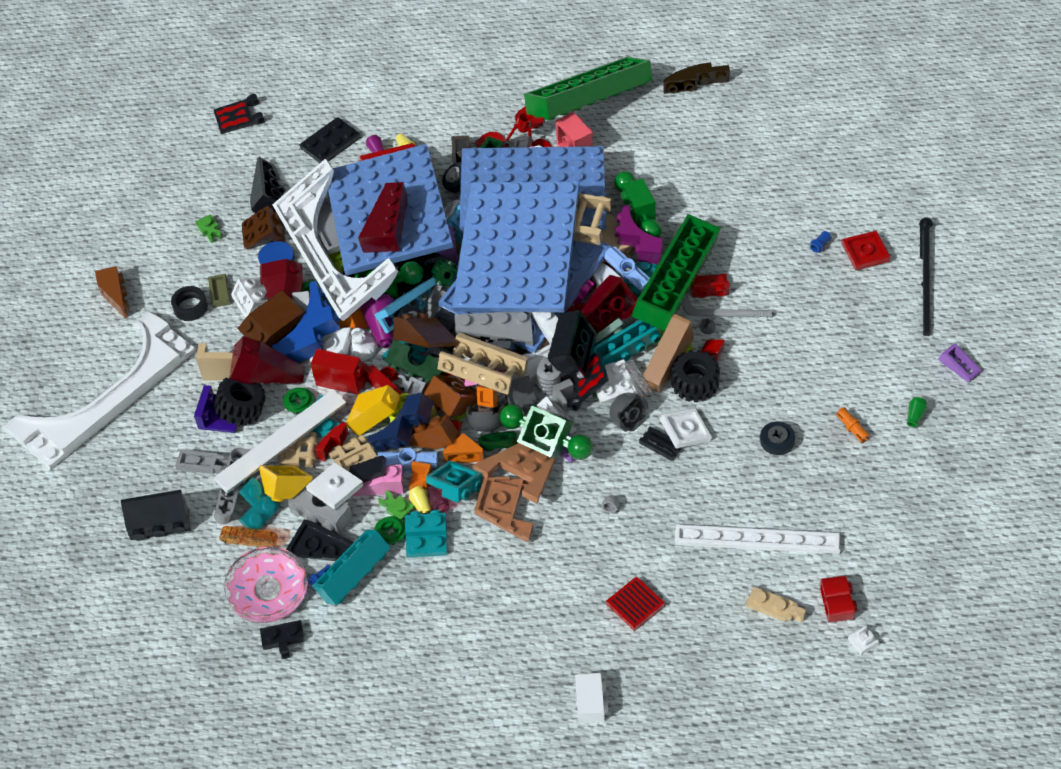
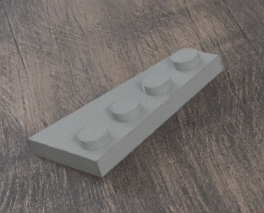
M492 312L455 315L456 335L462 333L476 338L483 336L489 337L490 340L506 338L516 344L517 342H524L526 345L533 346L531 312Z

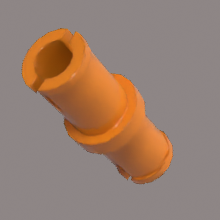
M845 407L837 411L836 417L843 422L846 430L852 432L861 444L869 439L871 435Z

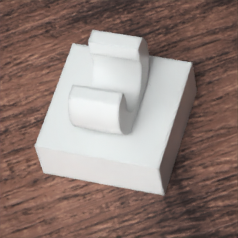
M866 626L848 637V640L860 655L870 651L879 644V641Z

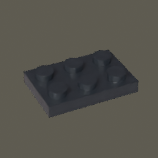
M336 117L301 142L299 146L301 150L321 163L324 159L329 161L360 139L361 135L346 122Z

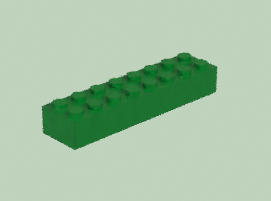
M627 56L524 94L526 112L529 115H534L535 118L542 117L545 120H554L558 115H567L569 111L582 109V106L593 105L598 100H607L609 96L620 95L622 91H631L636 86H644L646 82L652 81L650 60Z
M687 214L637 299L632 317L661 330H666L672 316L677 314L715 246L721 230L720 227Z

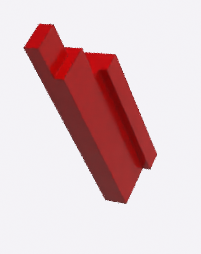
M361 361V365L364 367V377L375 389L389 385L399 395L403 393L373 364L368 366Z

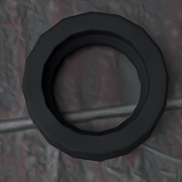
M182 287L171 297L174 314L180 320H197L207 311L208 303L204 291L198 287ZM196 298L200 300L193 308L183 309L179 307L181 302L186 299Z

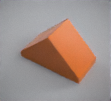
M464 433L455 439L453 444L448 445L443 450L445 463L448 461L474 463L484 460L483 448Z

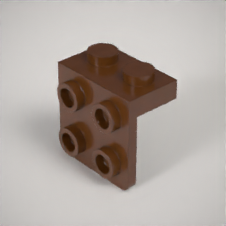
M266 206L242 222L243 244L247 250L267 237L273 241L285 242L283 222L277 212L270 206Z

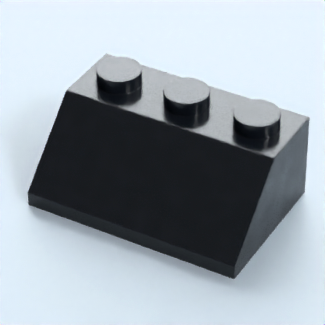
M580 310L559 314L547 359L557 371L580 379H586L598 333Z
M181 490L121 500L125 527L130 540L141 541L144 538L162 537L166 534H181L184 531H190L189 509Z

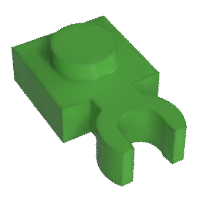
M211 214L195 221L203 237L207 235L210 243L214 242L212 238L214 236L222 239L219 225Z
M385 491V495L389 499H378L382 507H387L386 511L388 514L398 517L403 521L405 520V515H410L415 510L414 505L400 495L394 499L390 491Z

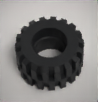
M690 350L689 353L683 352L681 357H676L671 368V386L674 388L675 394L679 393L678 397L681 399L685 397V401L690 402V399L694 400V402H698L701 399L703 402L706 401V397L710 399L717 392V388H719L720 367L718 361H715V357L709 356L707 352L701 353V350H697V352ZM695 373L700 374L703 377L691 378L687 375Z
M224 378L223 382L219 384L214 400L215 412L217 415H220L222 420H226V423H234L235 426H239V424L247 426V423L251 425L261 415L266 399L265 390L260 383L245 384Z

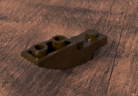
M711 62L679 70L663 80V93L697 90V85L728 82L730 78L729 65L712 67Z

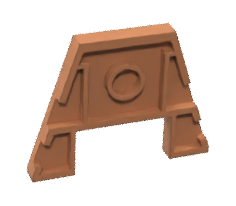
M518 443L475 463L473 469L481 472L482 476L488 479L498 468H502L530 482L522 490V496L537 504L541 492L545 488L546 480L549 478L555 464V458H551Z
M510 476L484 478L474 514L523 541L529 542L533 523L513 518L521 490L530 482L522 478L510 479Z

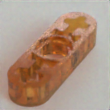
M224 526L222 527L219 539L228 544L275 548L278 535L268 530Z

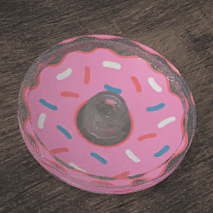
M279 547L256 548L243 554L231 565L225 577L224 592L229 606L241 618L257 623L273 622L286 617L301 604L307 591V574L300 559L292 552Z

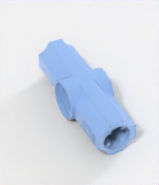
M615 246L610 247L606 251L604 259L621 274L624 280L629 281L642 293L650 278L635 265L632 259L627 258ZM627 268H632V269H631L630 271H628V272L625 271V269H627Z
M404 448L400 452L378 453V456L383 455L386 458V465H402L403 472L412 473V461L431 464L432 469L438 468V452H415L411 448Z

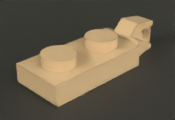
M753 587L746 602V607L784 622L786 620L791 621V619L803 622L806 615V610L797 606V603L757 587Z

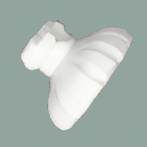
M360 327L354 328L350 334L352 339L347 355L358 357L363 362L376 354L378 345L373 335L365 332Z

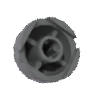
M631 392L622 393L613 400L610 406L609 415L611 421L622 431L627 432L630 430L633 432L645 421L646 416L644 413L645 409L648 410V404L638 394Z
M498 402V406L494 408L480 405L473 408V404L469 405L466 408L468 423L475 430L482 432V434L494 433V430L499 429L503 425L500 421V413L505 404L500 406V402Z

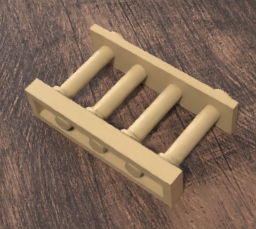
M579 193L574 241L601 245L602 232L598 227L603 211L611 212L612 210L611 199L604 196L598 197ZM585 208L596 209L590 227L580 225Z
M458 333L456 339L459 342V346H454L452 354L441 351L437 368L508 395L513 374L524 377L529 358ZM461 355H463V356L469 357V358H471V359H470L469 361H467V360L462 359V358H459V357H460ZM478 361H480L482 363L488 364V366L484 367L478 365L477 363ZM495 368L502 369L506 372L504 374L495 371Z

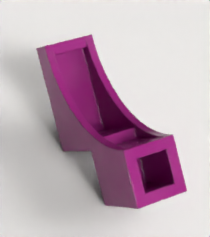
M622 205V211L617 214L616 223H620V226H616L615 237H618L617 245L636 247L635 254H638V262L659 264L663 238L651 236L638 228L631 218L630 206Z

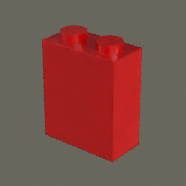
M321 349L316 350L310 363L315 385L358 395L361 388L363 389L366 384V378L363 374L364 367L361 365L360 358Z

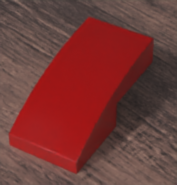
M342 422L320 441L315 449L318 460L325 462L329 456L328 453L331 452L333 447L343 445L349 434L347 423Z

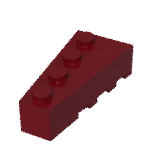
M404 182L385 183L358 237L363 253L399 251L408 200Z

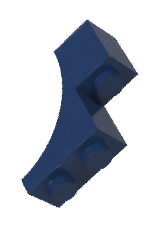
M423 393L407 395L405 403L396 418L381 431L369 435L367 442L378 451L409 446L414 425L418 426L423 423H429L434 402Z

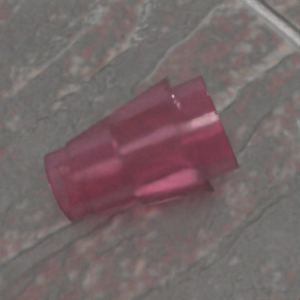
M430 486L427 489L431 510H439L442 513H446L449 510L450 501L442 496V492L438 488Z

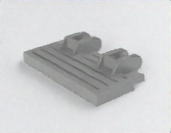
M330 197L324 199L317 223L319 240L328 255L340 251Z

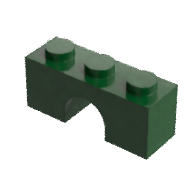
M393 340L384 360L389 362V367L398 371L400 368L407 370L405 374L414 378L417 375L423 377V382L430 384L434 375H444V371L437 369L439 359L427 355L425 362L416 366L412 362V353L415 348Z

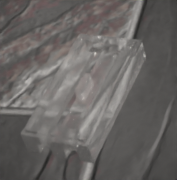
M633 360L618 366L635 394L645 397L654 392Z

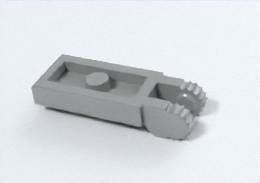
M180 450L175 467L176 470L219 474L226 469V466L221 465H227L229 456L218 455V453Z

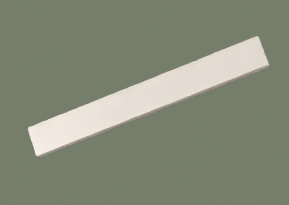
M332 389L216 475L214 481L228 494L259 471L260 465H267L344 407L346 401Z
M676 524L675 545L840 554V533Z

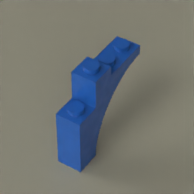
M316 281L309 283V304L299 324L285 338L272 345L273 349L297 363L313 357L317 349L323 350V337L340 330L339 321L341 319L331 308L328 301L325 300L326 295Z

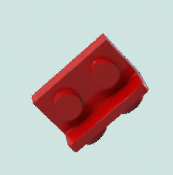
M727 275L697 276L691 287L692 298L729 295L730 284L727 280Z

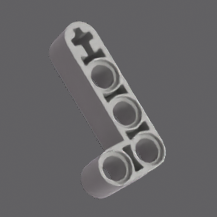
M234 448L230 452L226 468L235 462L234 458H241L250 450ZM240 485L229 492L233 495L231 497L225 496L224 493L226 492L222 488L220 489L214 512V519L217 523L227 524L230 522ZM223 506H227L225 514L222 513Z

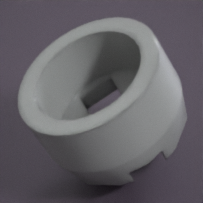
M613 495L605 497L601 505L602 509L605 512L615 513L619 506L618 499Z

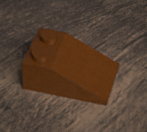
M281 290L248 314L237 329L245 337L261 341L272 348V345L281 341L292 331L305 312Z
M418 312L417 316H413L412 313H402V316L394 317V340L428 348L459 346L458 340L437 318L428 316V313Z

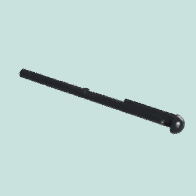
M924 217L919 222L920 258L923 259V282H921L923 287V336H930V228L933 226V221L929 217Z

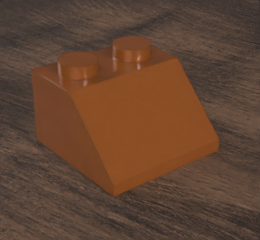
M434 375L424 393L434 402V406L443 410L442 413L449 417L462 416L467 412L466 408L469 405L473 404L474 406L477 403V392L470 386H465V382L455 375Z

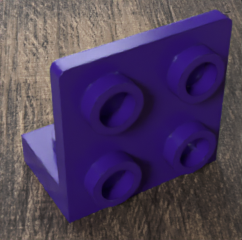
M204 385L194 414L198 429L235 433L237 426L234 423H226L227 421L222 420L220 415H217L215 412L214 400L216 394H214L212 386Z

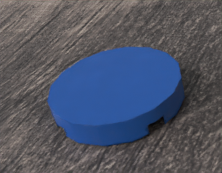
M282 241L268 243L258 253L260 265L282 259L294 261L292 247Z

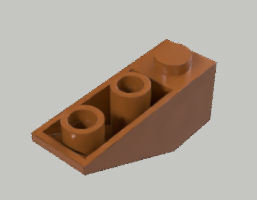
M117 266L95 271L101 295L124 318H128L127 310H130L127 299H124L127 296L125 286H122V283H125L123 273H119Z
M448 415L442 417L435 416L429 423L414 426L409 446L439 449L453 444L459 432Z

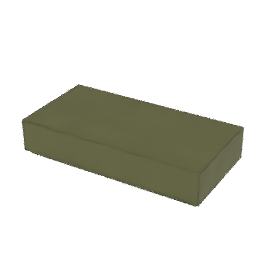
M226 274L208 277L212 307L231 305Z

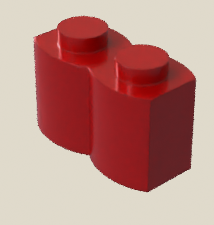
M846 575L822 578L819 586L828 623L853 620L854 614L857 612L856 600H852L850 595L853 593L851 581H847Z

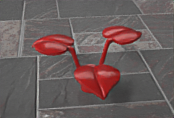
M525 106L516 113V123L505 140L500 133L487 132L476 140L475 143L480 148L487 136L501 140L504 143L509 141L516 129L521 133L528 132V136L532 138L531 129L540 127L543 124L544 118H535L534 115L527 114ZM537 139L535 142H532V147H552L544 139Z

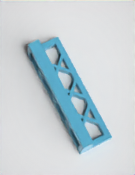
M434 277L420 283L374 314L386 334L394 329L395 312L405 305H410V301H416V307L420 310L428 306V301L422 299V293L426 292L427 296H430L432 292L431 287L437 284ZM384 318H392V325L390 327Z

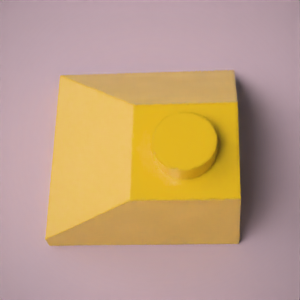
M259 466L264 492L273 501L283 502L284 499H292L313 479L312 475L297 466Z

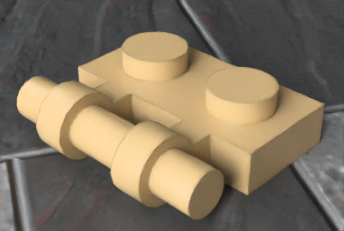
M310 432L309 437L301 438L281 453L279 465L300 467V461H305L306 468H313V463L316 461L315 448L318 445L317 433ZM302 446H307V452H302Z
M363 435L350 439V442L343 446H336L333 451L328 453L331 460L334 459L336 464L348 472L350 466L377 457L370 444H364L366 440Z

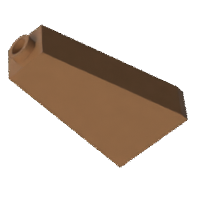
M676 314L672 316L642 376L643 385L648 391L661 393L670 379L673 361H675L677 356L681 357V353L687 351L694 339L691 321Z

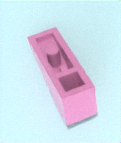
M386 465L384 476L363 482V486L352 496L384 495L385 491H390L392 494H404L402 465Z

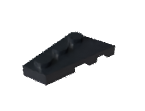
M304 519L284 554L292 557L336 561L354 541Z

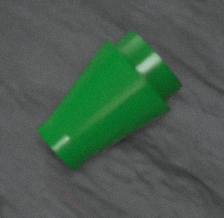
M913 397L909 401L906 423L908 426L918 427L919 422L928 409L926 400L920 397Z

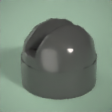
M709 318L702 320L700 324L701 332L712 334L715 331L714 321Z

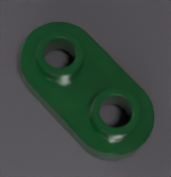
M514 431L489 433L478 438L479 446L484 451H493L497 448L507 449L518 443L517 433Z

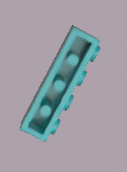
M639 320L594 346L592 356L597 351L601 352L604 365L621 360L626 362L635 354L642 353L647 347L660 342L663 330Z
M366 529L312 587L326 604L338 605L342 603L350 590L355 589L359 585V581L373 570L372 567L385 558L386 553L390 550L389 545L377 530Z

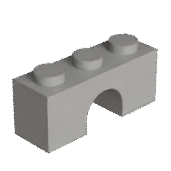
M306 486L295 497L287 500L292 514L297 517L306 518L308 521L318 524L338 535L353 518L350 506L344 503L336 510L328 505L317 507L321 503L320 499L308 492Z

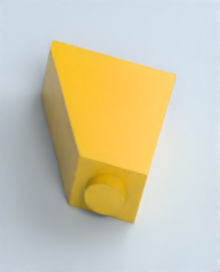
M389 385L358 394L347 418V427L357 436L362 435L394 413L402 396Z

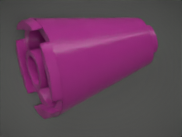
M382 294L377 300L371 297L370 301L361 306L363 316L377 345L384 349L391 347L394 340L393 330L386 334L374 314L397 300L395 297L392 299L391 295ZM384 318L390 327L392 325V318Z

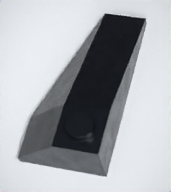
M261 157L257 158L250 196V206L254 213H257L266 206L274 209L273 204L284 195L283 192L286 190L278 182L280 177L274 165Z

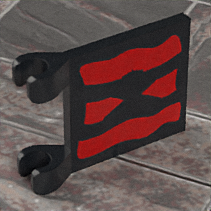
M251 94L244 100L213 109L221 134L252 124L259 125L265 123L262 112H257L252 117L249 112L248 106L259 105L256 94Z
M597 351L591 356L586 379H580L569 374L561 377V382L570 379L573 386L575 385L577 396L567 400L568 408L572 406V409L577 411L584 400L609 381L601 352Z

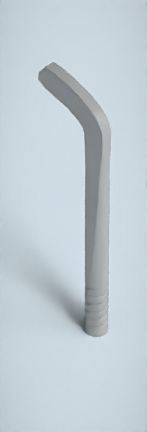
M688 295L682 303L684 311L693 317H772V310L695 309L690 304Z

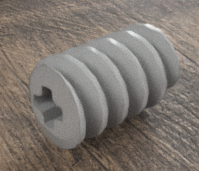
M547 358L540 360L537 367L536 385L540 393L552 395L553 386L561 383V372L557 371Z

